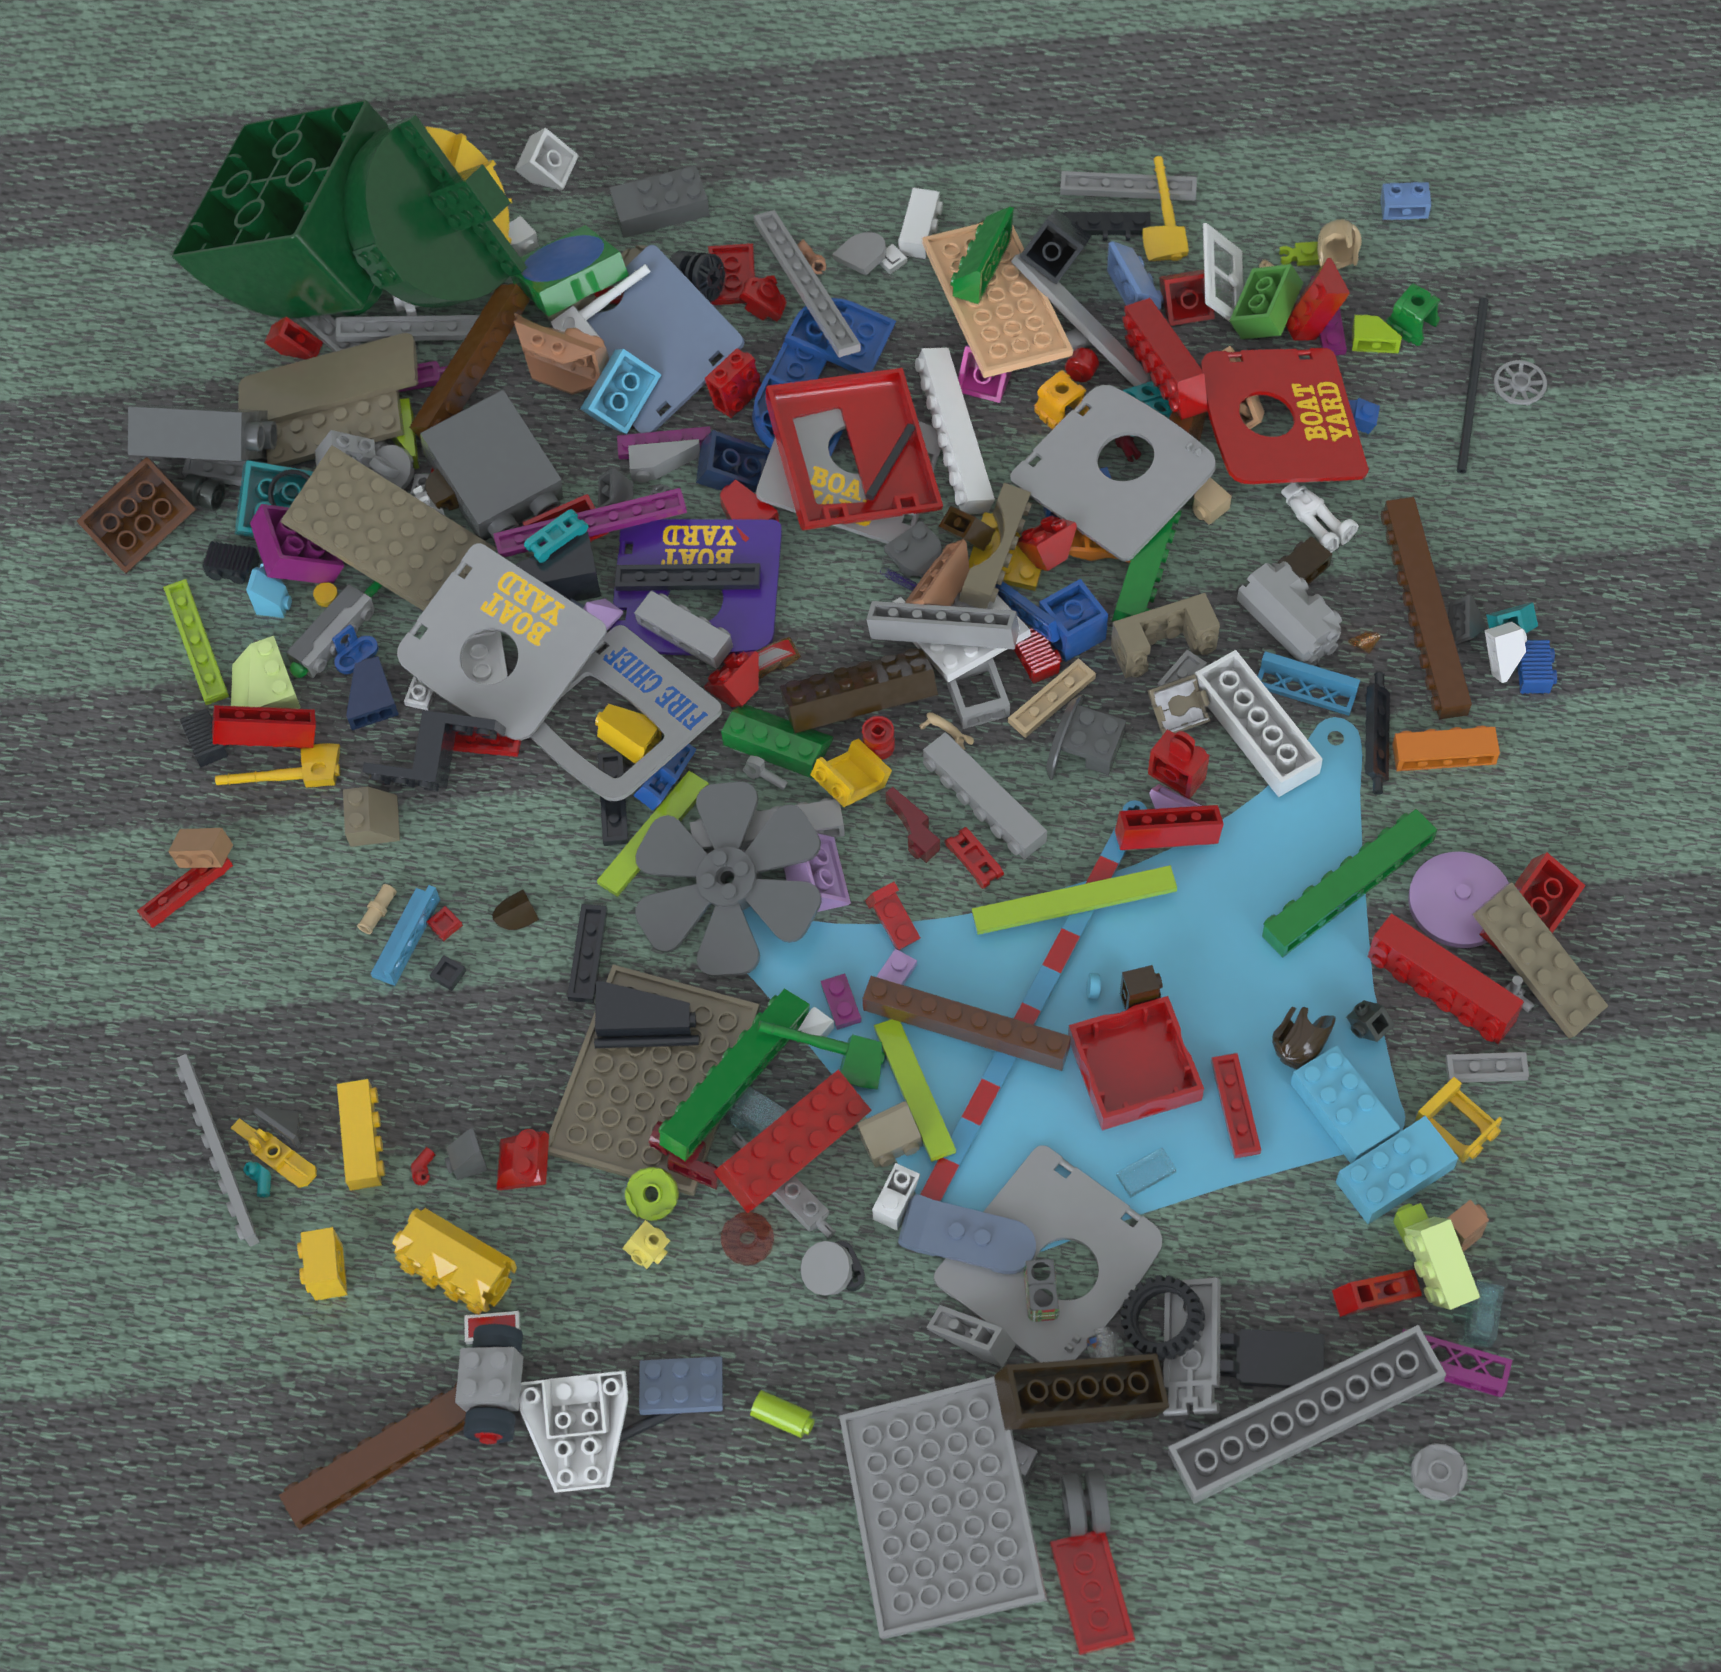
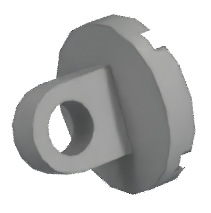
M386 445L379 448L369 463V469L403 490L410 484L414 476L413 458L407 450L400 446Z

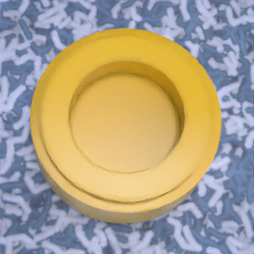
M325 582L315 587L313 596L319 606L328 607L338 596V591L333 584Z

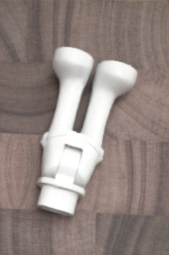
M1295 482L1289 484L1281 491L1286 497V503L1292 508L1298 520L1305 523L1319 540V543L1330 552L1338 549L1339 543L1342 545L1347 543L1357 532L1358 524L1354 520L1348 519L1340 522L1326 507L1324 500L1305 486H1300ZM1318 516L1332 532H1328L1315 517Z

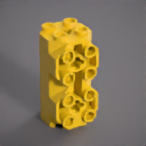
M426 1208L423 1210L414 1209L408 1218L409 1223L403 1231L400 1230L395 1235L392 1242L396 1246L394 1251L395 1259L401 1263L400 1268L411 1276L414 1273L423 1277L422 1281L433 1289L440 1285L445 1290V1296L454 1302H458V1300L463 1301L467 1304L466 1308L474 1314L480 1315L482 1311L488 1312L490 1310L489 1304L496 1306L511 1285L512 1279L508 1278L510 1271L514 1274L516 1272L517 1266L515 1261Z

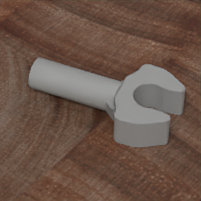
M751 755L742 769L745 774L753 780L762 777L781 790H784L788 782L766 769L765 760Z

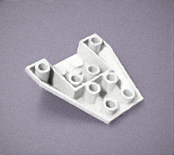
M626 1371L521 1382L520 1412L555 1493L610 1487L628 1403Z

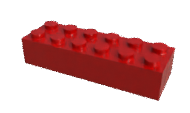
M1147 298L1124 306L1125 316H1123V323L1128 334L1125 335L1126 344L1129 349H1133L1136 360L1142 362L1145 373L1151 375L1154 386L1160 388L1163 399L1169 401L1172 412H1176L1181 420L1207 412L1204 372L1152 299Z
M1392 913L1373 936L1368 958L1376 967L1385 968L1392 973V976L1401 983L1406 982L1414 988L1418 995L1424 998L1428 997L1436 1003L1439 1009L1452 1013L1458 1017L1460 1023L1479 1031L1485 1040L1494 1041L1499 1045L1515 1024L1524 1003L1522 999Z
M838 1069L719 1166L714 1173L748 1214L872 1110Z

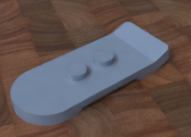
M919 1194L912 1196L909 1200L898 1239L900 1246L918 1253L940 1256L988 1268L993 1272L1007 1275L1024 1271L1025 1262L1033 1260L1036 1253L1035 1237L1032 1231L1022 1222L932 1200Z

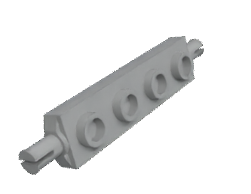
M739 1132L731 1138V1141L739 1149L748 1144ZM795 1176L791 1177L772 1193L808 1231L818 1228L827 1239H830L836 1233V1230L826 1222L829 1210Z

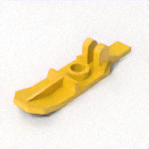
M240 1118L231 1127L233 1131L248 1141L250 1150L255 1156L298 1188L308 1186L317 1176V1168L313 1164L305 1160L271 1133L264 1132L260 1128L255 1130ZM271 1149H278L275 1155H269Z

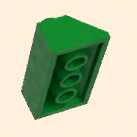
M1007 207L988 215L983 224L978 225L975 234L976 238L974 241L971 240L969 242L966 257L962 256L958 273L954 272L950 285L953 286V297L976 304L980 303L1011 242L1013 207Z
M746 704L731 711L721 731L724 746L748 755L760 757L769 763L812 779L814 778L811 776V772L816 760L820 757H825L833 741V736L814 729L795 733L789 720Z

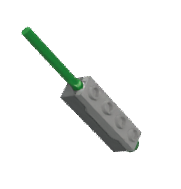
M374 580L364 592H361L348 584L286 652L291 663V674L296 678H302L306 675L314 678L317 673H321L325 669L327 662L338 654L332 638L350 624L354 627L357 634L358 628L364 621L370 620L373 616L375 608L372 597L383 585ZM346 634L341 639L340 643H345L349 637V634Z

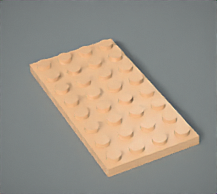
M979 224L922 237V245L984 378L1073 355V348L1048 297L1039 291L1011 262L1015 255L1022 253L1024 250L1014 226H1012L1011 242L979 304L953 297V286L950 285L953 273H958L959 263L962 256L966 257L969 242L971 240L974 241L976 238L975 234Z

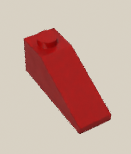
M1414 1269L1350 1282L1332 1290L1340 1317L1422 1296Z

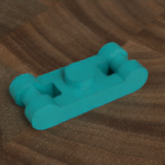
M570 509L530 536L525 541L524 547L529 552H533L538 562L542 563L549 558L550 554L577 535H583L589 526L584 520H579L578 514L573 509ZM545 541L546 544L541 547L540 543Z

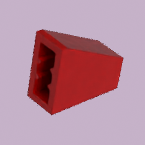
M736 479L722 489L720 502L727 519L776 520L779 522L778 510L770 504L760 501L755 493ZM736 526L742 540L747 542L749 537Z

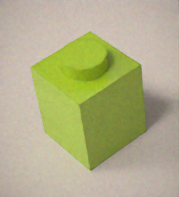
M1410 1203L1400 1207L1393 1220L1407 1250L1408 1248L1404 1240V1236H1406L1404 1228L1429 1219L1421 1203L1414 1206Z

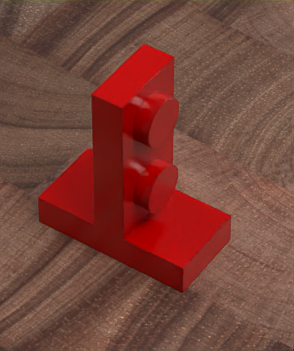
M892 882L871 893L865 902L869 909L874 908L894 947L897 950H901L921 937L896 894L899 891L896 883Z

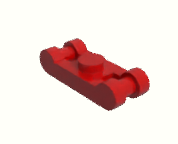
M967 827L959 830V834L955 837L950 836L944 841L946 847L955 854L982 889L988 887L993 879H999L1004 876L1000 865ZM964 842L968 844L963 848L960 846ZM986 865L989 868V871L983 873L981 871V868H983Z

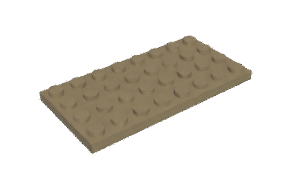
M333 445L330 446L281 520V523L423 611L474 544L481 543L494 552L497 549ZM466 565L459 576L465 579L472 568Z

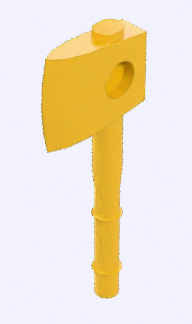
M1156 156L1154 164L1165 226L1143 228L1144 249L1149 261H1179L1182 257L1187 256L1189 252L1185 227L1176 226L1163 157Z
M314 744L313 748H301L302 767L216 775L215 783L216 785L303 779L306 788L336 785L337 776H340V744Z

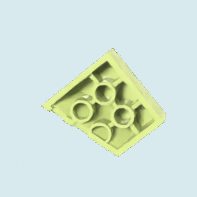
M274 636L251 643L232 664L231 706L301 708Z

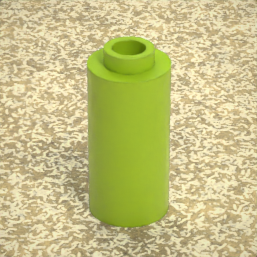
M763 1390L757 1395L750 1414L754 1418L800 1438L804 1434L809 1435L815 1423L811 1411Z

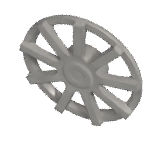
M1515 360L1505 363L1497 370L1494 376V387L1496 393L1508 401L1509 404L1528 406L1544 396L1547 389V379L1543 371L1535 364ZM1519 364V372L1514 374L1509 366ZM1523 365H1528L1534 369L1527 374L1523 372ZM1504 369L1512 378L1508 379L1499 376L1501 371ZM1539 372L1542 380L1531 381V377ZM1498 381L1506 382L1510 385L1500 388ZM1543 385L1542 390L1540 392L1531 388L1530 386ZM1513 389L1514 392L1511 397L1504 393L1505 391ZM1526 391H1529L1536 396L1531 399H1528ZM1518 392H1521L1524 400L1515 399Z

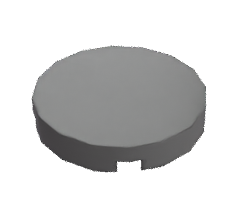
M829 1241L816 1243L807 1250L802 1258V1280L806 1287L815 1294L824 1296L836 1295L847 1287L852 1278V1257L847 1249L838 1243Z
M1434 1443L1416 1453L1411 1464V1478L1414 1486L1422 1495L1432 1500L1445 1501L1454 1498L1464 1488L1468 1479L1467 1465L1456 1449L1446 1444Z

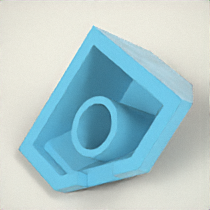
M263 563L260 564V568L255 567L252 569L246 591L256 615L284 618L286 610H290L292 604V597L289 596L286 586L281 579L267 577Z

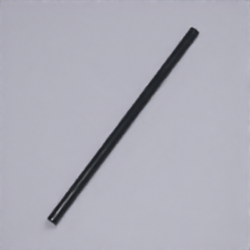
M1484 297L1479 299L1457 465V473L1465 474L1467 470L1489 301Z

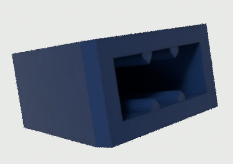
M379 657L365 658L361 662L355 663L346 714L351 730L353 731L399 715Z

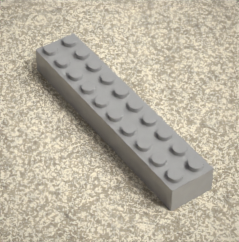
M1417 1325L1169 1446L1168 1454L1195 1504L1442 1383L1446 1373L1420 1326Z

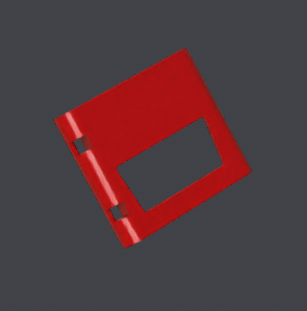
M903 368L766 387L768 413L798 522L803 531L830 527L835 524L845 525L899 517L903 514H919L942 510L943 503ZM833 409L841 410L865 494L908 423L914 425L915 430L874 500L866 498V502L817 504L793 419Z

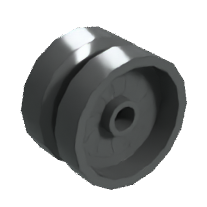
M1101 1468L1086 1470L1084 1475L1085 1489L1082 1488L1080 1477L1076 1472L1061 1474L1062 1506L1070 1536L1086 1534L1087 1516H1089L1091 1527L1095 1533L1110 1532L1109 1504Z

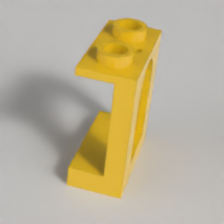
M1453 1077L1418 1111L1415 1121L1426 1116L1458 1156V1159L1464 1163L1469 1157L1473 1160L1483 1150L1481 1145L1486 1140L1492 1142L1501 1132L1499 1126L1502 1118L1499 1116L1494 1121L1460 1091L1462 1083ZM1448 1102H1451L1480 1129L1481 1135L1470 1146L1460 1143L1433 1119Z

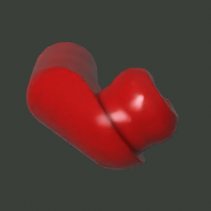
M428 1147L411 1164L412 1180L419 1186L427 1184L430 1180L427 1165L436 1156Z

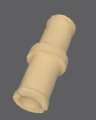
M382 885L374 901H370L367 905L368 910L357 925L362 932L366 934L373 932L380 918L385 917L387 907L397 891L390 885Z

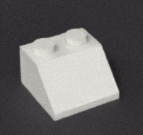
M544 128L529 137L515 171L530 183L563 190L579 155L548 129Z

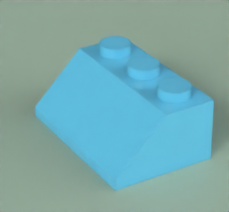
M617 349L613 352L580 410L595 420L623 434H627L662 374L625 349Z

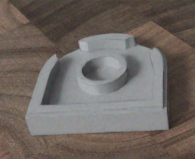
M860 233L849 238L832 256L835 261L866 276L885 258L886 243L884 238L877 233Z

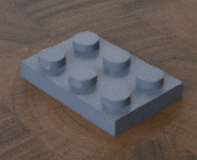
M722 1356L640 1361V1415L723 1411Z

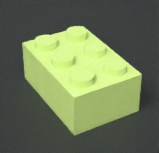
M1431 1217L1404 1228L1406 1232L1404 1240L1409 1251L1414 1253L1416 1259L1414 1267L1419 1277H1423L1426 1285L1424 1293L1429 1303L1451 1310L1480 1298L1451 1219Z

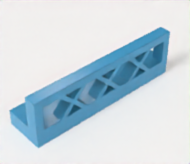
M1266 651L1264 652L1261 668L1257 676L1262 681L1264 673L1275 675L1278 682L1273 684L1262 682L1269 692L1348 716L1350 715L1360 684V679ZM1291 681L1298 682L1302 689L1295 692L1287 688L1286 683ZM1318 688L1323 690L1326 696L1319 699L1314 698L1309 691ZM1341 695L1350 699L1347 707L1337 705L1333 698Z
M428 885L426 891L418 888L415 889L371 972L373 978L394 986L396 985L427 926L426 921L432 917L440 902L436 887Z

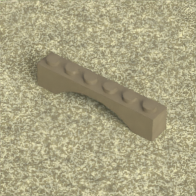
M1007 483L1003 484L993 512L1000 533V545L987 560L970 568L960 594V602L987 609L989 602H995L999 589L995 588L996 584H1002L1006 573L1002 569L1003 567L1008 568L1013 555L1009 553V550H1015L1019 539L1018 536H1015L1016 532L1021 534L1026 521L1022 517L1023 515L1028 517L1032 503L1028 502L1031 492Z

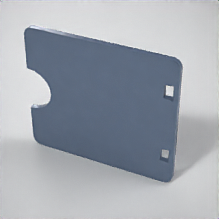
M655 245L647 246L626 266L629 276L645 264L651 272L625 290L622 300L615 308L606 312H597L587 320L604 341L609 359L615 350L625 349L662 374L632 424L639 433L655 432L706 383L705 377L736 348L741 350L744 346V338ZM721 353L723 357L713 366L710 362ZM668 403L671 407L660 416L658 412Z

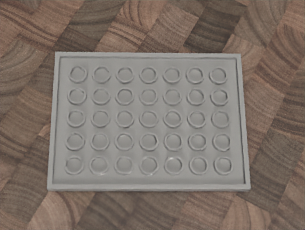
M994 1377L839 1415L881 1639L1047 1600L1013 1432L1004 1428Z

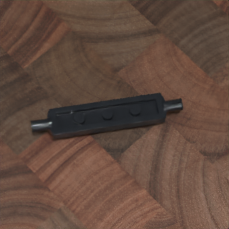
M1376 672L1374 674V684L1367 686L1364 767L1365 774L1373 780L1372 793L1381 795L1383 794V782L1389 781L1390 693L1384 686L1385 673Z

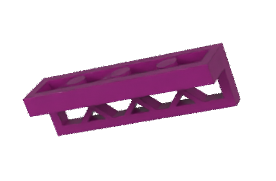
M1425 1335L1428 1343L1431 1344L1432 1350L1437 1347L1445 1348L1451 1357L1443 1362L1439 1361L1446 1373L1444 1381L1502 1398L1506 1391L1512 1359ZM1464 1355L1472 1356L1478 1366L1471 1370L1465 1369L1458 1361V1358ZM1493 1362L1504 1365L1502 1379L1490 1376L1485 1366Z

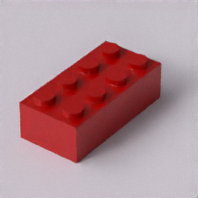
M1548 852L1533 858L1514 884L1551 933L1555 931L1586 886ZM1483 929L1479 935L1502 954Z

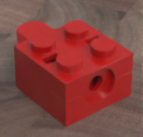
M1167 729L1150 751L1148 774L1182 796L1190 799L1206 779L1210 755L1202 747L1195 746V740L1189 734L1183 731L1173 733Z

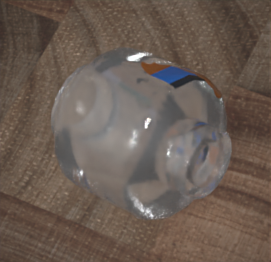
M1110 1327L1094 1329L1095 1334L1089 1336L1086 1340L1089 1359L1125 1356L1121 1334L1111 1331Z

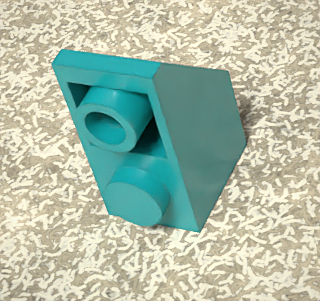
M1533 602L1486 615L1489 629L1509 622H1513L1520 628H1523L1525 633L1538 627Z

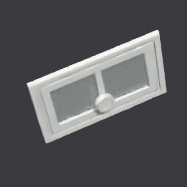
M1203 223L1205 304L1229 321L1243 290L1242 250L1210 225Z

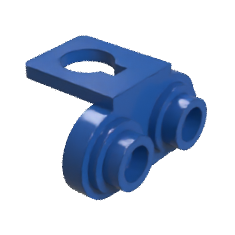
M351 624L332 638L338 653L334 663L336 669L342 674L353 673L355 663L361 662L365 658H373L379 649L375 638L371 636L357 638L354 627ZM346 634H349L348 642L345 644L340 643L341 639Z

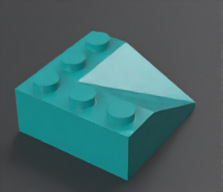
M247 460L243 465L234 535L255 538L250 522L261 504L271 505L268 498V488L278 473L294 469L303 471L311 476L314 471ZM295 474L281 477L273 489L276 505L290 507L306 484L307 479Z

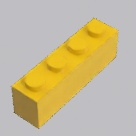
M368 1079L337 1084L345 1182L350 1191L382 1186L381 1176H385V1166L383 1160L379 1161V1152L383 1151L381 1136H377L376 1129L381 1127L379 1112H375L374 1103H378L376 1087L372 1088Z

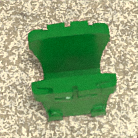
M1412 283L1395 303L1393 313L1387 318L1386 323L1402 336V340L1420 346L1424 340V321L1434 327H1437L1439 324L1438 305L1441 299L1435 295L1432 296L1426 289Z

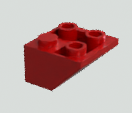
M1053 516L1046 517L1041 520V524L1037 527L1023 531L1018 539L1017 546L1036 568L1049 571L1067 560L1077 528L1076 522Z
M756 651L730 654L723 661L725 665L720 670L717 669L707 678L709 681L704 685L705 690L731 707L743 706L759 688V654Z

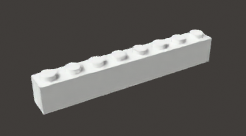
M922 348L919 357L915 361V369L919 372L921 389L925 391L926 405L928 410L931 411L932 426L937 431L938 446L943 451V462L945 467L948 468L949 483L954 488L955 503L959 505L961 511L968 514L988 513L995 498L949 348Z

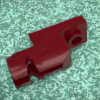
M658 1120L651 1133L649 1146L666 1156L669 1154L668 1169L717 1190L721 1180L714 1171L718 1167L710 1162H701L706 1152V1143L702 1141L689 1158L684 1161L659 1145V1128L663 1122Z

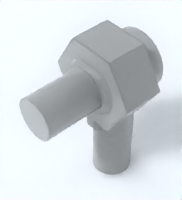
M1514 976L1511 983L1505 989L1524 1001L1522 1008L1529 1012L1534 1004L1523 996L1525 990L1521 987L1523 983L1522 977Z

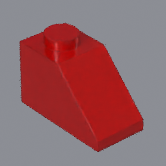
M288 317L272 324L264 342L281 355L305 360L317 357L323 344L320 339Z

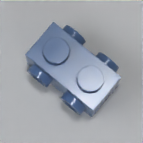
M1429 182L1383 184L1380 196L1382 219H1428L1431 208Z

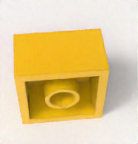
M334 1228L301 1232V1242L297 1243L299 1258H303L304 1268L299 1269L301 1284H305L307 1293H311L315 1301L346 1296L347 1284L343 1244Z

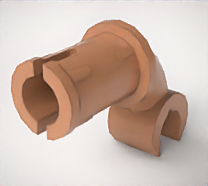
M802 240L797 246L815 274H822V270H826L825 259L821 255L815 254L813 249Z

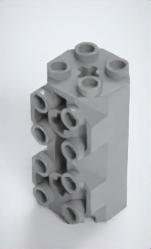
M1283 561L1280 564L1272 563V566L1269 563H1265L1249 575L1247 580L1250 583L1247 587L1242 584L1238 589L1237 600L1297 661L1315 666L1325 654L1331 655L1338 648L1336 642L1341 635L1339 624L1342 622L1339 613L1331 610L1319 594L1308 596L1306 592L1309 589L1307 582L1303 578H1299L1287 562Z

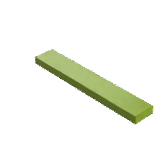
M184 579L164 586V591L205 704L209 705L228 698L229 694L187 580Z
M688 771L597 879L598 885L618 897L640 871L636 864L635 856L651 824L657 818L666 815L673 816L681 822L696 804L699 792L705 786H708L709 783Z
M890 1019L874 1025L875 1033L879 1042H882V1049L903 1098L908 1104L930 1161L933 1162L955 1154L956 1148L901 1022Z

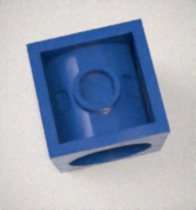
M1081 579L1039 602V608L1057 621L1060 639L1054 643L1051 642V644L1065 662L1106 640L1108 613Z

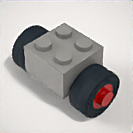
M499 1323L477 1326L473 1333L472 1348L460 1349L455 1403L466 1412L464 1436L470 1440L483 1444L509 1442L514 1437L515 1415L509 1411H519L523 1356L521 1355L523 1332L516 1327Z

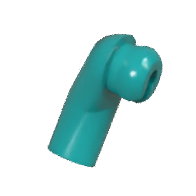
M247 1162L243 1170L245 1175L257 1183V1197H270V1171L258 1162Z

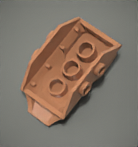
M516 313L514 314L516 318L514 321L516 331L533 380L572 395L593 388L609 361L606 346L600 337L588 335L577 328H567L564 332L544 327Z

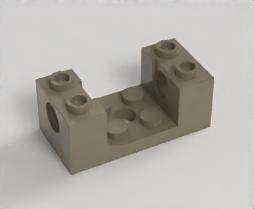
M1202 593L1113 622L1111 648L1124 677H1140L1148 671L1147 656L1150 654L1151 645L1155 644L1158 640L1164 638L1173 639L1180 633H1183L1193 654L1208 655L1217 648L1220 623L1206 594Z

